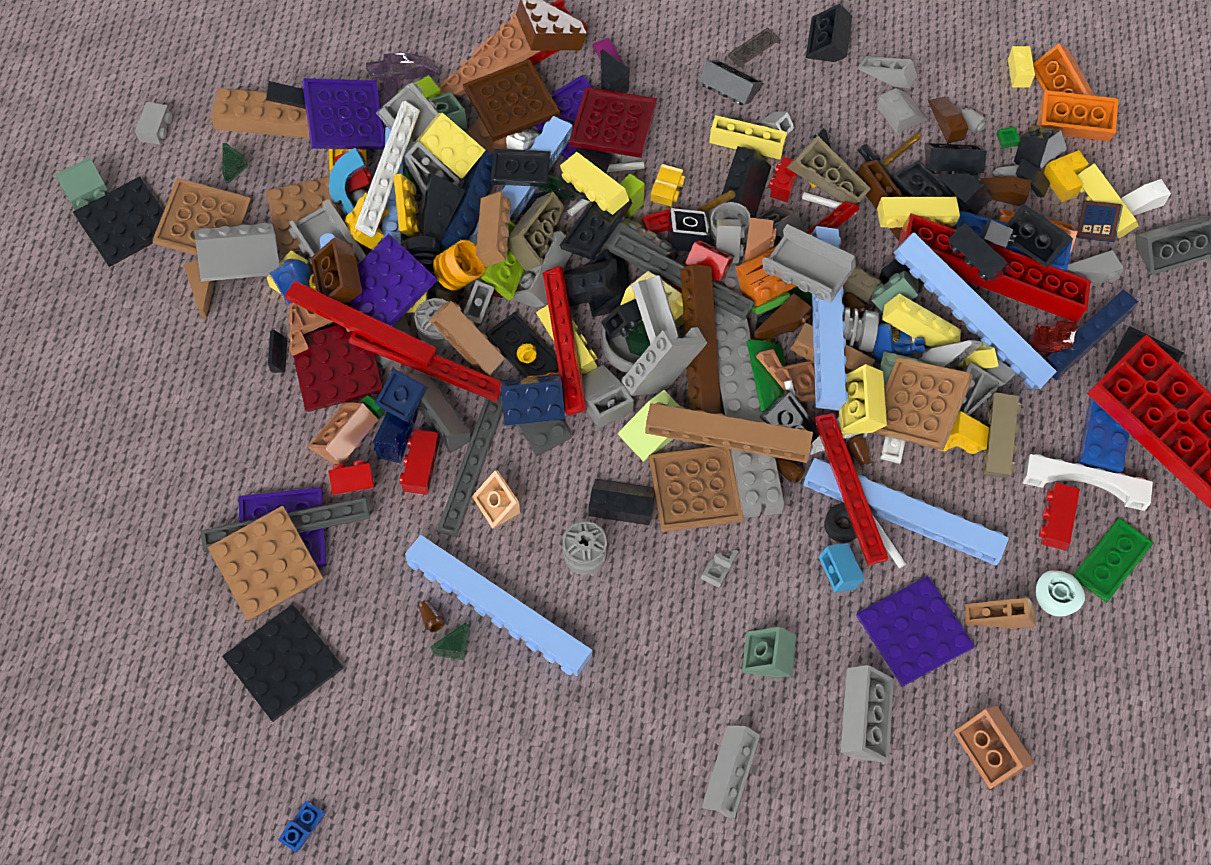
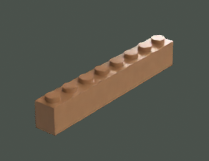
M650 403L645 427V434L807 463L810 454L813 432L803 428L793 429L785 425H771L764 421L754 422L742 417L732 418L724 414H710L703 410H687L681 406L671 407L663 403Z

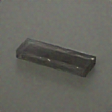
M767 27L731 51L728 57L740 68L777 43L779 37Z

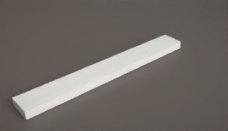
M403 101L400 105L355 226L356 229L370 237L375 235L394 183L393 175L397 174L420 112L419 109L406 101Z

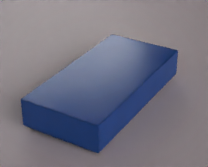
M878 324L876 341L873 348L875 362H881L883 351L895 354L891 324Z

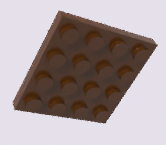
M529 59L463 84L468 98L493 142L551 120L553 116H560V110Z

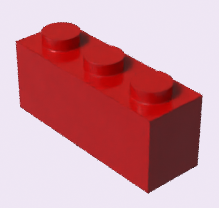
M414 429L413 436H409V454H405L404 466L406 467L404 473L401 472L399 479L403 492L428 495L440 441L437 432Z
M1055 483L1052 489H1048L1045 498L1046 501H1049L1048 507L1044 508L1042 514L1045 524L1041 525L1039 530V537H1042V545L1064 551L1070 545L1080 492L1079 488Z

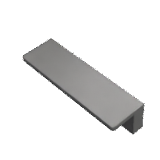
M660 275L632 283L631 285L650 344L664 330L667 331L671 339H680Z
M727 726L704 797L703 809L716 810L728 818L735 819L760 738L759 734L747 726Z

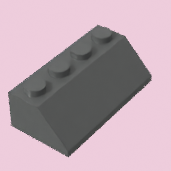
M625 215L604 244L609 249V246L619 233L671 260L677 251L672 247L671 243L660 240L656 237L655 233L644 230L639 223L625 218ZM637 266L638 268H640V269L643 270L644 272H647V270H645V269H643V268Z
M1205 215L1135 235L1137 251L1151 275L1211 258V217Z
M407 374V376L428 387L418 405V409L434 431L438 433L439 438L449 452L452 453L470 442V434L472 433L467 423L463 424L461 422L459 412L456 408H451L446 394L440 393L436 380H431L427 374Z

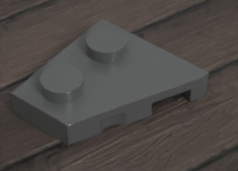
M562 420L517 424L536 456L572 438Z

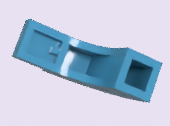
M356 148L339 158L329 178L331 199L335 205L343 204L340 207L346 216L355 208L348 194L349 180L355 173L367 167Z

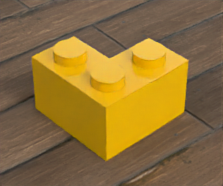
M1078 150L1055 159L1046 165L1043 174L1050 182L1051 188L1061 202L1079 195L1083 183L1077 175L1087 169L1089 163Z
M365 193L358 200L355 208L346 216L344 223L355 241L373 250L384 236L380 228L377 227L373 237L355 228L368 194ZM385 206L384 211H383V213H382V216H381V219H380L379 224L382 222V220L385 218V216L389 213V210L387 209L386 206Z
M960 411L944 451L958 446L966 450L967 453L976 454L987 449L989 427Z

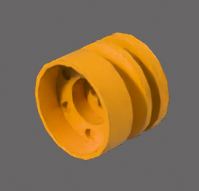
M461 240L437 255L434 259V274L445 288L457 291L482 276L485 272V266L476 256L477 246L468 240Z

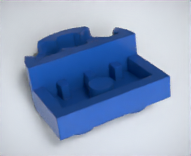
M287 259L283 261V265L269 273L288 306L293 302L286 300L285 294L294 281L311 288L309 280L312 272L305 262L297 259Z

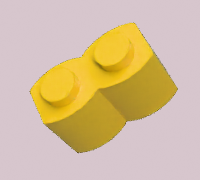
M662 164L651 191L650 201L672 207L673 202H677L679 199V187H683L685 183L684 170Z

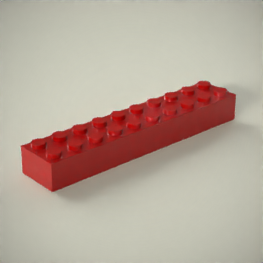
M910 213L902 227L898 247L909 235L915 233L963 281L1076 323L1088 309L1091 280L1051 265L1045 268L1032 258L985 241L1012 267L994 282L989 279L985 281L977 274L980 270L975 265L971 268L963 261L965 256L961 252L957 255L949 247L951 243L948 239L955 233V229Z

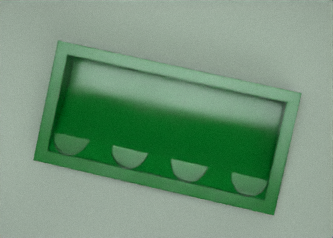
M748 340L746 342L761 412H764L784 392V389L757 359L756 355L762 351L774 349L782 367L786 365L781 346L766 341Z

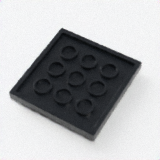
M139 176L107 193L105 196L73 211V214L108 267H111L153 244V238L164 210Z
M293 604L222 656L272 722L344 669Z

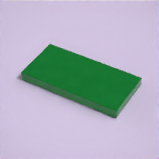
M1118 518L1073 576L1080 584L1107 603L1154 542L1121 518Z

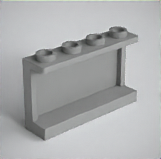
M408 83L376 112L386 126L392 130L403 101L420 110L406 149L418 139L438 114L434 109V103L422 95L423 90L416 83Z
M329 199L322 202V208L295 223L293 220L289 221L290 229L288 230L293 239L297 238L300 242L298 246L302 253L308 254L310 258L308 261L311 267V257L320 250V237L326 233L333 234L337 239L353 243L357 265L366 257Z
M787 224L783 229L784 237L769 258L764 257L762 259L764 271L771 276L775 275L781 278L785 283H792L798 286L804 292L808 291L814 294L820 300L832 302L855 269V256Z
M691 328L685 337L681 339H671L666 330L661 331L622 379V383L630 396L655 394L663 390L667 391L707 344L699 328Z

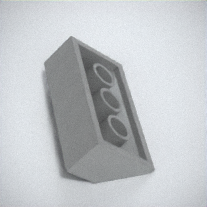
M561 231L554 232L553 237L549 239L547 244L548 250L542 257V265L528 271L524 270L512 300L535 308L548 304L543 272L561 266L564 272L565 265L572 256L571 252L562 250L560 247L561 242L566 237Z
M869 665L847 668L842 740L840 744L841 753L855 759L889 763L894 678Z

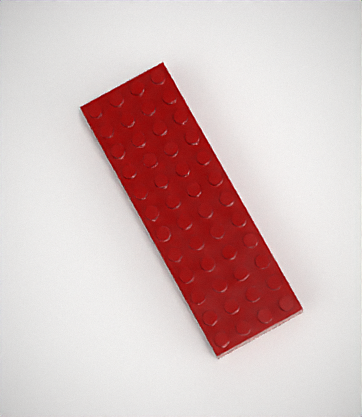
M1146 334L1087 394L1211 509V393Z

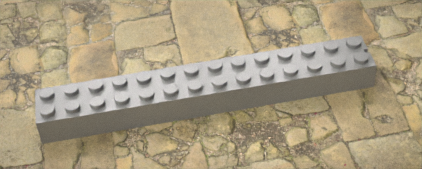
M731 263L726 277L714 282L742 295L736 272V263ZM714 305L721 413L732 418L742 417L749 421H762L759 416L763 412H761L746 342L751 340L747 317L743 320ZM730 449L743 518L760 516L762 505H765L763 510L764 516L781 514L784 500L775 457Z

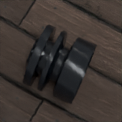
M415 236L404 241L402 246L436 278L433 262L436 256L441 253L440 242L429 236Z

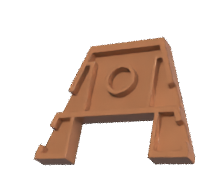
M290 303L289 350L292 356L309 349L303 334L314 331L333 321L295 303Z
M774 349L762 351L756 355L757 359L784 391L786 390L784 381L792 380L795 396L799 403L816 400L813 361L805 358L807 362L782 367Z

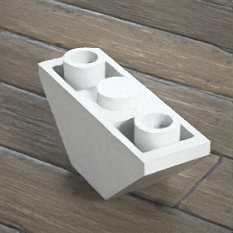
M529 130L528 132L522 131V133L508 135L506 138L507 149H531L539 133Z

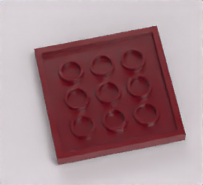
M585 87L569 139V146L642 158L657 105V98Z
M341 325L304 334L303 337L309 349L293 356L306 412L360 399L367 395L378 394L383 389L375 353L349 343V338L353 331L347 332L346 328Z

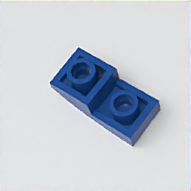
M305 801L294 820H290L278 841L297 853L326 813L309 801Z

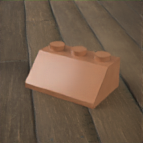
M750 218L744 262L773 248L776 236L773 220Z
M345 402L310 442L307 448L332 464H344L349 460L353 450L362 444V439L373 431L378 418L363 403Z
M998 706L983 710L953 731L989 789L994 788L1034 764V761Z

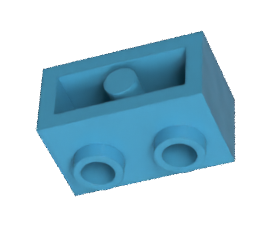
M848 543L827 546L820 554L819 559L834 593L856 590L865 579Z

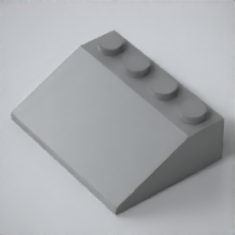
M273 223L235 227L222 226L220 228L194 230L201 282L268 276L270 272L280 267Z

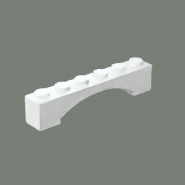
M1030 454L1025 463L1024 484L1043 488L1046 483L1054 481H1079L1111 492L1125 503V507L1145 511L1151 503L1153 482L1147 481L1142 477L1134 478L1123 473L1108 472L1102 468H1090L1079 463L1072 464L1061 459L1045 458L1040 454Z

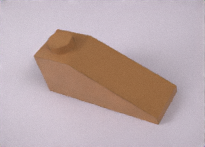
M198 260L183 265L199 312L204 320L207 319L215 281L201 282Z
M1029 598L965 604V624L1004 628L1036 626L1035 606Z

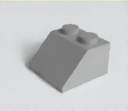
M893 89L880 95L877 108L895 133L927 121L925 115L908 93L899 89Z

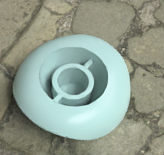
M1050 570L1045 572L1039 578L1036 586V597L1039 605L1044 611L1054 616L1070 615L1079 610L1085 601V592L1079 581L1071 574L1063 571Z

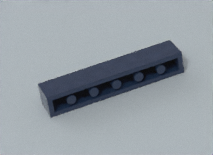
M486 149L468 171L462 185V189L465 192L440 240V244L448 249L461 240H469L480 212L481 198L486 196L489 189L493 154Z
M1122 290L1047 357L1045 361L1057 371L1052 378L1057 381L1128 317L1133 312L1138 301L1125 290Z

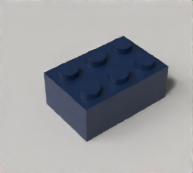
M560 374L500 380L505 426L565 419Z

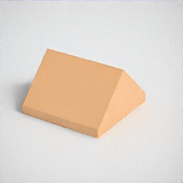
M495 470L472 496L492 528L520 514L519 501L498 470Z

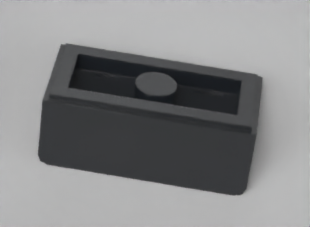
M275 330L270 331L268 366L272 373H284L286 371L288 339Z

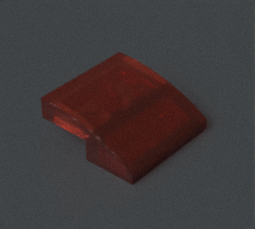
M1056 321L1055 327L1036 325L1032 348L1037 353H1047L1072 347L1077 322Z

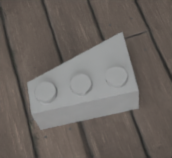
M419 141L413 142L405 151L403 160L424 197L427 189L428 173L430 172L454 185L460 181Z
M971 362L960 370L971 373L973 376L959 412L962 411L968 416L1004 384Z

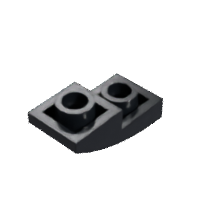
M1022 159L1015 174L1019 178L1032 180L1031 189L1036 196L1040 198L1045 197L1050 182L1038 168L1027 160Z

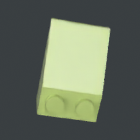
M665 390L648 401L618 432V435L643 462L648 459L649 455L655 454L673 440L672 438L645 434L650 403H663L671 407L679 406Z

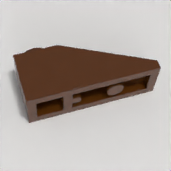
M946 97L928 100L947 144L964 140L968 126L962 113Z
M1014 176L980 178L991 191L989 195L993 198L992 200L1016 206L1026 203L1032 180Z
M793 294L755 331L754 340L763 341L797 330L811 319L812 307L796 294Z

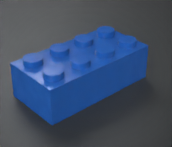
M1092 398L1089 399L1077 463L1083 464L1085 467L1102 468L1108 472L1121 473L1124 468L1129 433Z

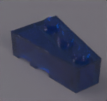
M418 407L409 423L386 411V415L373 440L377 458L401 464L409 436L419 412Z

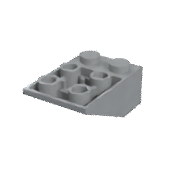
M604 365L581 375L587 406L586 411L598 429L633 412L634 400L624 385Z

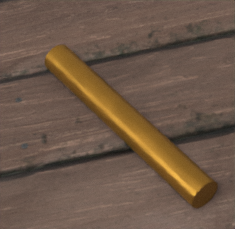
M916 132L881 162L886 168L921 139V134Z
M731 190L698 207L697 211L707 212L734 198L735 192Z

